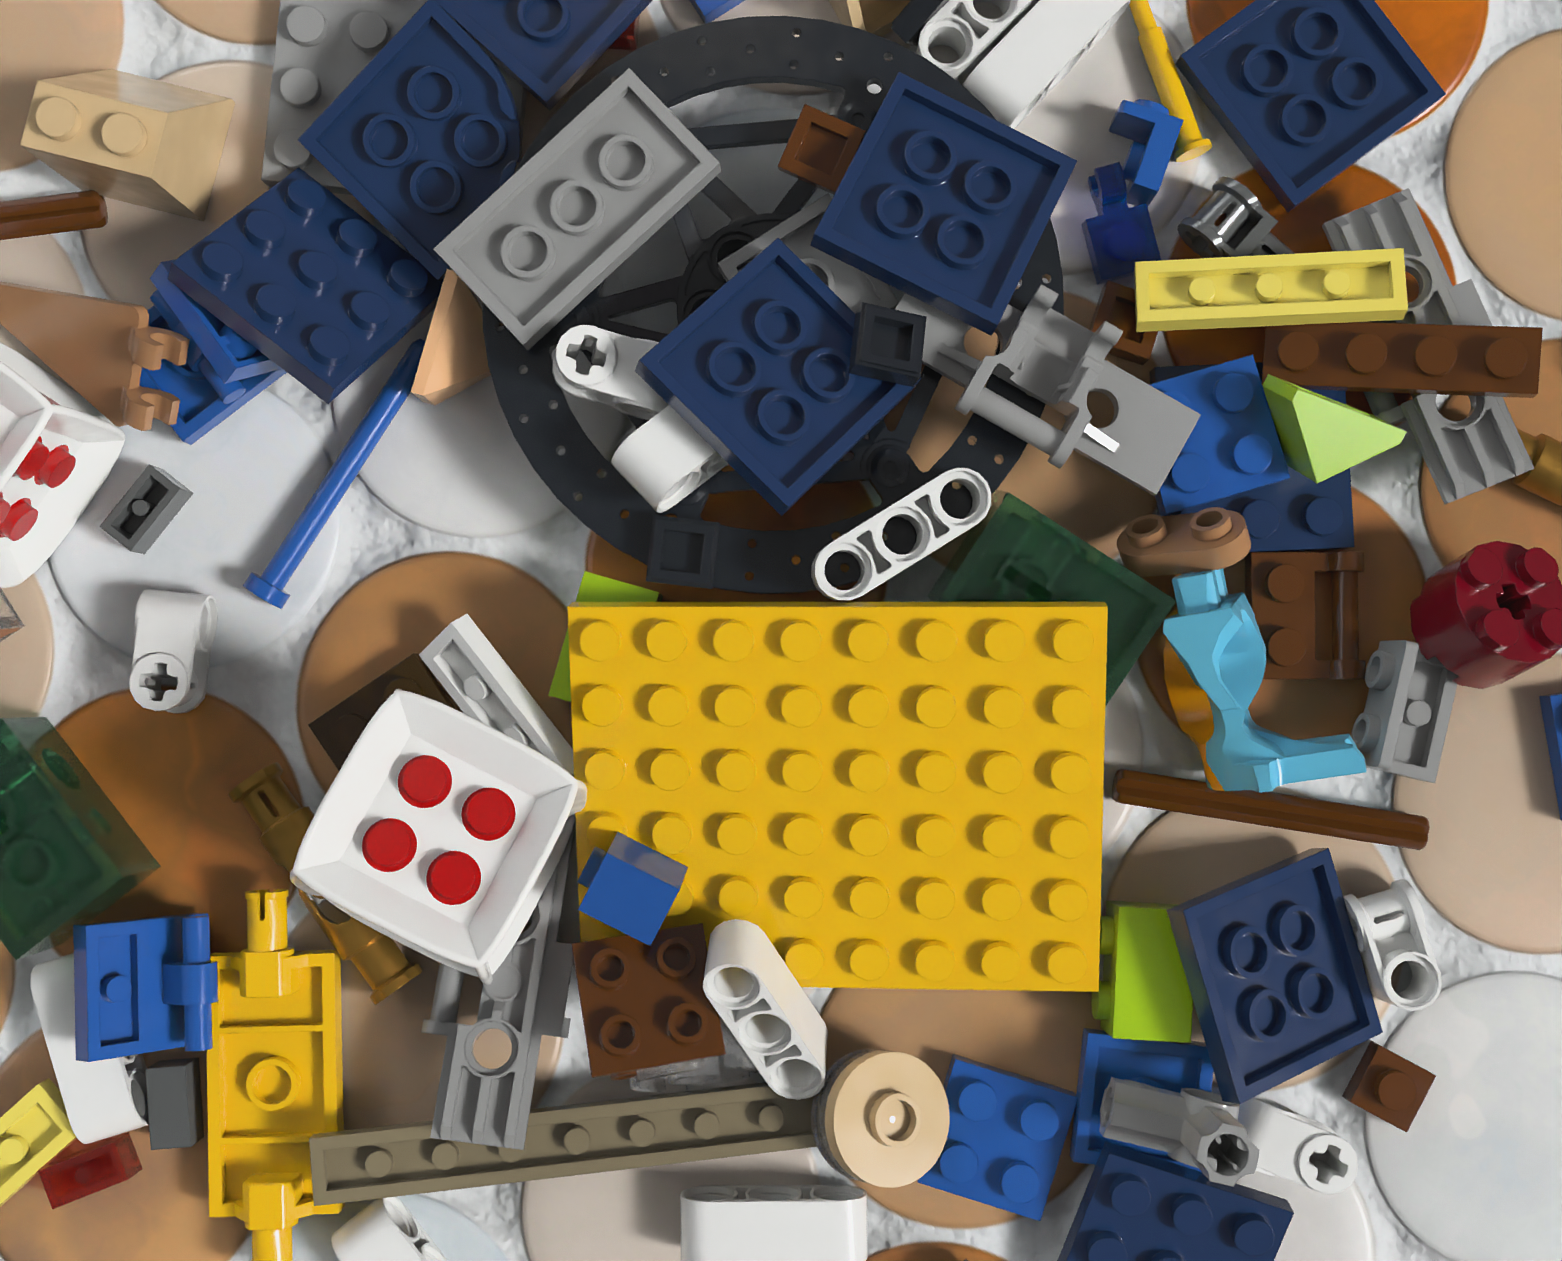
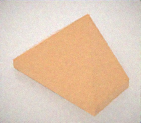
M450 269L446 270L411 389L412 394L422 402L431 405H437L491 375L483 333L482 307L472 290Z

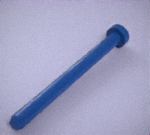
M419 338L411 343L262 575L250 573L243 584L247 590L280 609L284 607L291 596L283 590L410 394L425 345L424 340Z

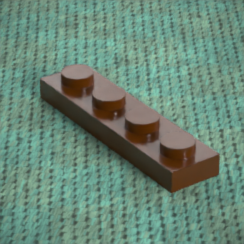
M1373 322L1265 326L1261 383L1263 386L1267 375L1270 374L1310 390L1534 398L1538 394L1543 328Z

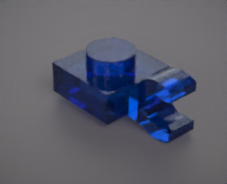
M1120 162L1095 168V175L1088 177L1090 193L1098 216L1086 219L1081 226L1097 285L1106 283L1108 280L1114 281L1133 276L1135 262L1161 260L1147 203L1128 208L1126 181Z

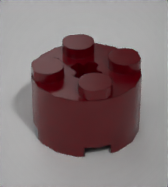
M1493 541L1475 546L1432 574L1424 583L1420 596L1412 600L1410 606L1411 631L1419 645L1421 654L1427 660L1436 657L1446 669L1458 675L1452 680L1453 682L1461 686L1478 689L1502 684L1550 659L1562 648V584L1558 577L1559 567L1556 560L1542 548L1534 547L1527 550L1521 545Z

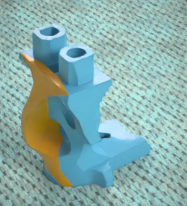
M1223 569L1181 573V575L1175 576L1172 579L1177 607L1164 619L1163 634L1166 636L1164 678L1179 726L1196 744L1200 752L1207 788L1216 791L1253 790L1262 793L1273 791L1277 786L1288 783L1366 773L1365 757L1358 750L1350 734L1293 740L1258 726L1252 720L1248 707L1258 692L1264 677L1266 647L1256 622L1255 614L1244 592L1228 595Z

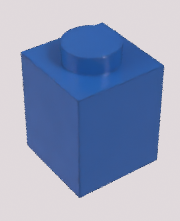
M617 832L607 852L596 846L593 849L577 883L589 888L578 910L651 946L681 888L688 867Z

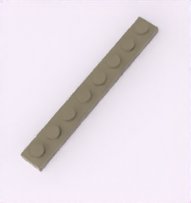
M825 1075L824 1087L820 1092L810 1098L800 1100L780 1096L766 1082L530 1109L524 1150L430 1138L433 1120L313 1134L309 1138L314 1206L828 1146L825 1132V1109L833 1086V1080L830 1075Z

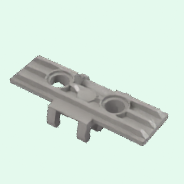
M1409 188L1332 219L1322 225L1333 252L1404 248L1405 272L1410 273L1417 280L1419 285L1418 297L1413 302L1408 303V311L1403 320L1370 322L1492 326L1472 279L1454 286L1452 285ZM1363 392L1374 416L1393 425L1407 420L1444 505L1535 469L1503 397L1468 396L1471 403L1468 416L1461 421H1451L1444 418L1438 412L1436 407L1437 394L1410 393L1413 399L1398 406L1393 393Z
M1040 284L1023 312L1009 304L1007 305L994 331L1000 341L999 354L995 356L986 355L980 361L969 356L964 348V336L968 330L974 327L906 293L903 294L895 310L927 317L922 364L965 388L954 408L955 410L964 415H967L971 410L1050 455L1048 463L1059 469L1065 464L1074 450L1149 494L1157 495L1201 414L1105 360L1110 349L1120 339L1123 333L1121 329L1104 321L1095 333L1052 309L1051 307L1059 294ZM990 375L998 376L1029 396L1064 414L1065 423L1062 429H1057L984 387ZM1088 392L1103 393L1112 401L1114 417L1107 427L1095 428L1089 424L1092 415L1087 407Z
M571 833L565 850L533 910L531 926L527 931L520 934L505 960L492 975L493 980L491 984L483 983L477 1022L474 1025L456 1023L464 972L442 963L439 965L430 1020L423 1019L421 1030L422 1033L447 1036L430 1138L524 1150L542 1035L568 1038L571 1019L564 1016L571 971L575 965L572 944L557 942L573 833ZM488 1029L502 1030L508 1035L512 1043L510 1058L503 1066L496 1069H489L480 1065L473 1052L475 1040H478L479 1036Z

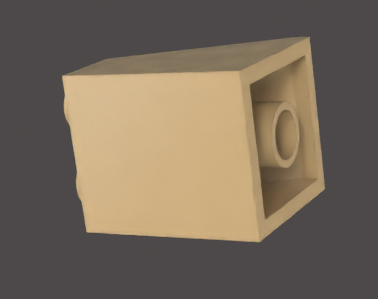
M114 69L37 80L20 146L82 191L94 190L106 198L204 222L235 102L231 98Z

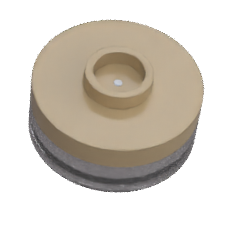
M862 1049L838 1059L826 1071L824 1087L813 1098L811 1124L813 1136L821 1155L835 1171L850 1179L878 1187L896 1188L918 1180L936 1163L947 1140L950 1112L944 1087L935 1072L926 1063L906 1053L879 1049Z

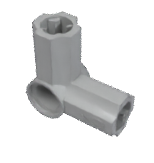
M1111 1077L1110 1083L1104 1091L1100 1109L1099 1132L1105 1138L1165 1151L1172 1159L1199 1168L1209 1181L1232 1187L1243 1176L1255 1173L1259 1158V1149L1248 1139L1246 1128L1237 1120L1240 1104L1222 1101L1221 1095L1194 1088H1181V1093L1114 1077Z

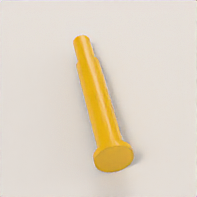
M1130 0L1129 8L1140 34L1138 41L1161 103L1169 110V115L1183 119L1176 140L1179 150L1174 153L1176 162H1185L1199 157L1212 148V143L1210 139L1202 138L1162 28L1157 27L1148 0Z

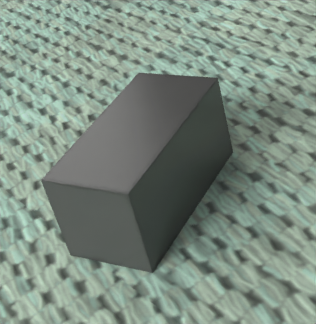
M149 464L99 527L129 551L146 554L193 495V492L164 469Z
M199 1057L160 1060L146 1068L151 1150L192 1147L204 1138Z

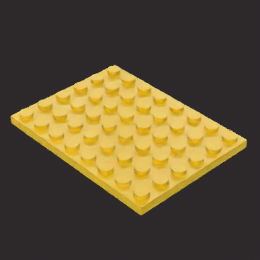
M572 602L567 607L574 778L582 781L587 787L585 807L582 811L575 813L578 879L595 846L607 852L617 832L688 867L681 888L660 929L703 923L708 951L710 934L717 925L728 920H747L758 925L765 932L801 987L1099 992L1108 606L1105 602ZM578 883L580 906L589 888ZM579 911L580 942L627 935Z

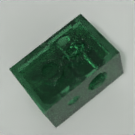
M996 490L991 497V506L986 517L970 529L927 595L932 602H1105L1108 606L1106 706L1176 602L1172 597L1009 492Z
M47 717L0 719V940L15 960H19L61 945L73 936V925L88 924L161 867Z

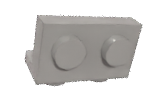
M1407 640L1380 641L1378 650L1372 654L1367 664L1365 681L1369 687L1364 713H1361L1356 719L1351 737L1358 750L1365 757L1366 768L1435 783L1457 688V683L1452 680L1458 675L1446 669L1436 657L1427 660L1421 654L1418 643Z

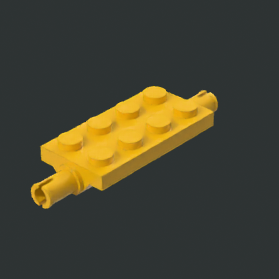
M269 889L246 891L248 948L241 952L210 954V961H217L218 1002L212 1003L213 1048L207 1050L209 1217H237L245 1222V1228L252 1230V1261H293L292 1227L298 1224L299 1218L313 1214H339L345 1207V1203L314 1206L309 1138L313 1134L344 1131L341 957L336 950L294 951V947L288 946V889H274V892H269Z

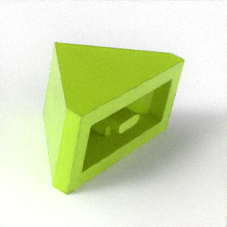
M1268 374L1263 384L1287 466L1315 483L1324 481L1401 444L1407 432L1372 414Z

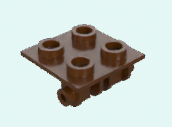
M703 923L660 929L651 946L629 935L572 943L591 1078L610 1075L611 1080H624L637 1076V1070L726 1054L719 1014L703 990L708 953Z

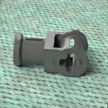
M1223 176L1219 178L1212 186L1213 195L1193 218H1184L1177 228L1185 244L1202 258L1296 254L1270 232L1278 221L1262 208L1260 201L1247 187L1229 177ZM1221 214H1225L1226 218L1218 227L1215 226L1214 223Z

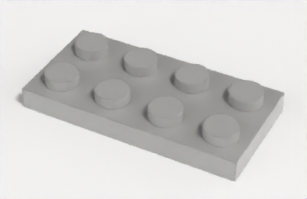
M628 68L443 239L434 250L515 338L529 350L721 172L720 162L639 77Z

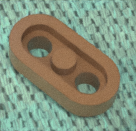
M1211 507L1196 513L1170 516L1155 514L1140 516L1131 521L1119 535L1117 548L1124 569L1134 576L1149 577L1219 570L1229 567L1242 560L1249 553L1251 539L1246 521L1240 513L1221 507Z

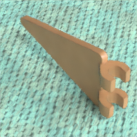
M0 281V324L115 426L129 425L135 429L146 431L151 430L153 418L167 425L177 423L180 399L171 393L142 387L139 384L142 367L152 371L159 370L162 358L177 366L185 365L190 341L187 337L174 331L148 326L149 313L142 305Z

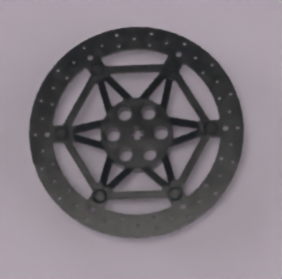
M793 16L742 17L709 22L672 33L636 49L606 67L577 90L549 119L527 149L514 174L628 68L639 77L667 108L698 95L734 86L757 83L807 85L842 93L844 99L837 111V115L831 116L863 129L867 133L898 72H901L993 119L995 118L961 83L926 58L894 41L859 28L821 19ZM871 84H876L880 86L881 91L873 94L868 91L867 87ZM798 119L687 129L707 150L788 143ZM716 176L701 192L723 211L731 221L709 238L702 239L699 236L688 203L673 216L689 262L682 276L601 298L599 293L605 282L604 280L529 350L515 338L482 302L483 333L487 360L498 401L514 438L531 466L556 498L585 526L616 549L647 566L653 515H673L677 518L704 521L701 518V513L709 498V494L752 491L755 489L736 471L723 472L720 470L669 510L662 513L656 512L615 467L603 457L583 431L571 411L563 390L555 382L552 373V351L556 349L564 333L570 328L579 325L596 326L631 338L660 342L668 334L610 321L609 319L668 302H674L677 305V321L679 325L727 283L718 270V262L801 211L818 187L800 179L795 182L772 213L757 215ZM1049 219L1019 281L1020 287L1015 289L1008 303L1021 312L1024 311L1030 298L1040 284L1059 294L1051 308L1064 315L1063 274L1057 239L1051 219ZM1042 279H1047L1049 283H1044ZM504 326L502 331H497L498 327ZM998 337L994 356L998 355L1000 351V341ZM580 349V351L583 352V354L586 356L590 364L594 365L592 364L591 360L593 353L588 350ZM925 366L921 373V380L915 386L896 429L889 431L882 419L867 433L868 440L863 437L849 451L854 455L852 460L837 462L814 484L869 480L880 496L882 503L851 518L823 526L798 530L760 531L720 525L713 588L754 594H793L817 591L818 589L815 587L811 577L812 563L816 554L834 541L832 538L833 533H838L841 537L942 473L954 468H969L978 472L987 481L992 495L1019 460L1028 443L973 412L966 427L950 449L929 471H920L907 454V451L942 377L938 372ZM528 368L525 374H521L522 369ZM990 375L985 385L987 389L1041 418L1045 403L1029 396L998 376ZM553 403H558L556 409H551ZM626 414L636 429L649 421ZM523 417H528L526 423L521 422ZM969 438L974 440V445H969L967 442ZM564 448V455H559V450ZM995 457H999L1001 459V464H997L995 462ZM601 471L606 472V475L603 478H599L598 476ZM949 482L943 487L940 494L942 508L949 516L964 519L972 508L973 498L971 493L964 485L959 483L960 488L955 489L952 486L953 482ZM578 494L583 495V498L580 501H576L575 499L576 495ZM627 511L629 516L625 519L622 518V513ZM893 517L885 523L883 533L887 536V539L884 541L885 546L896 554L905 555L913 549L917 537L916 530L911 522L902 517ZM754 540L757 545L754 548L748 547V542ZM836 552L828 558L824 574L831 586L836 588L857 582L860 578L861 568L853 555L846 552ZM797 556L800 558V563L793 564L791 560ZM842 564H846L849 567L847 572L841 571L840 566ZM746 573H752L754 575L753 580H746Z

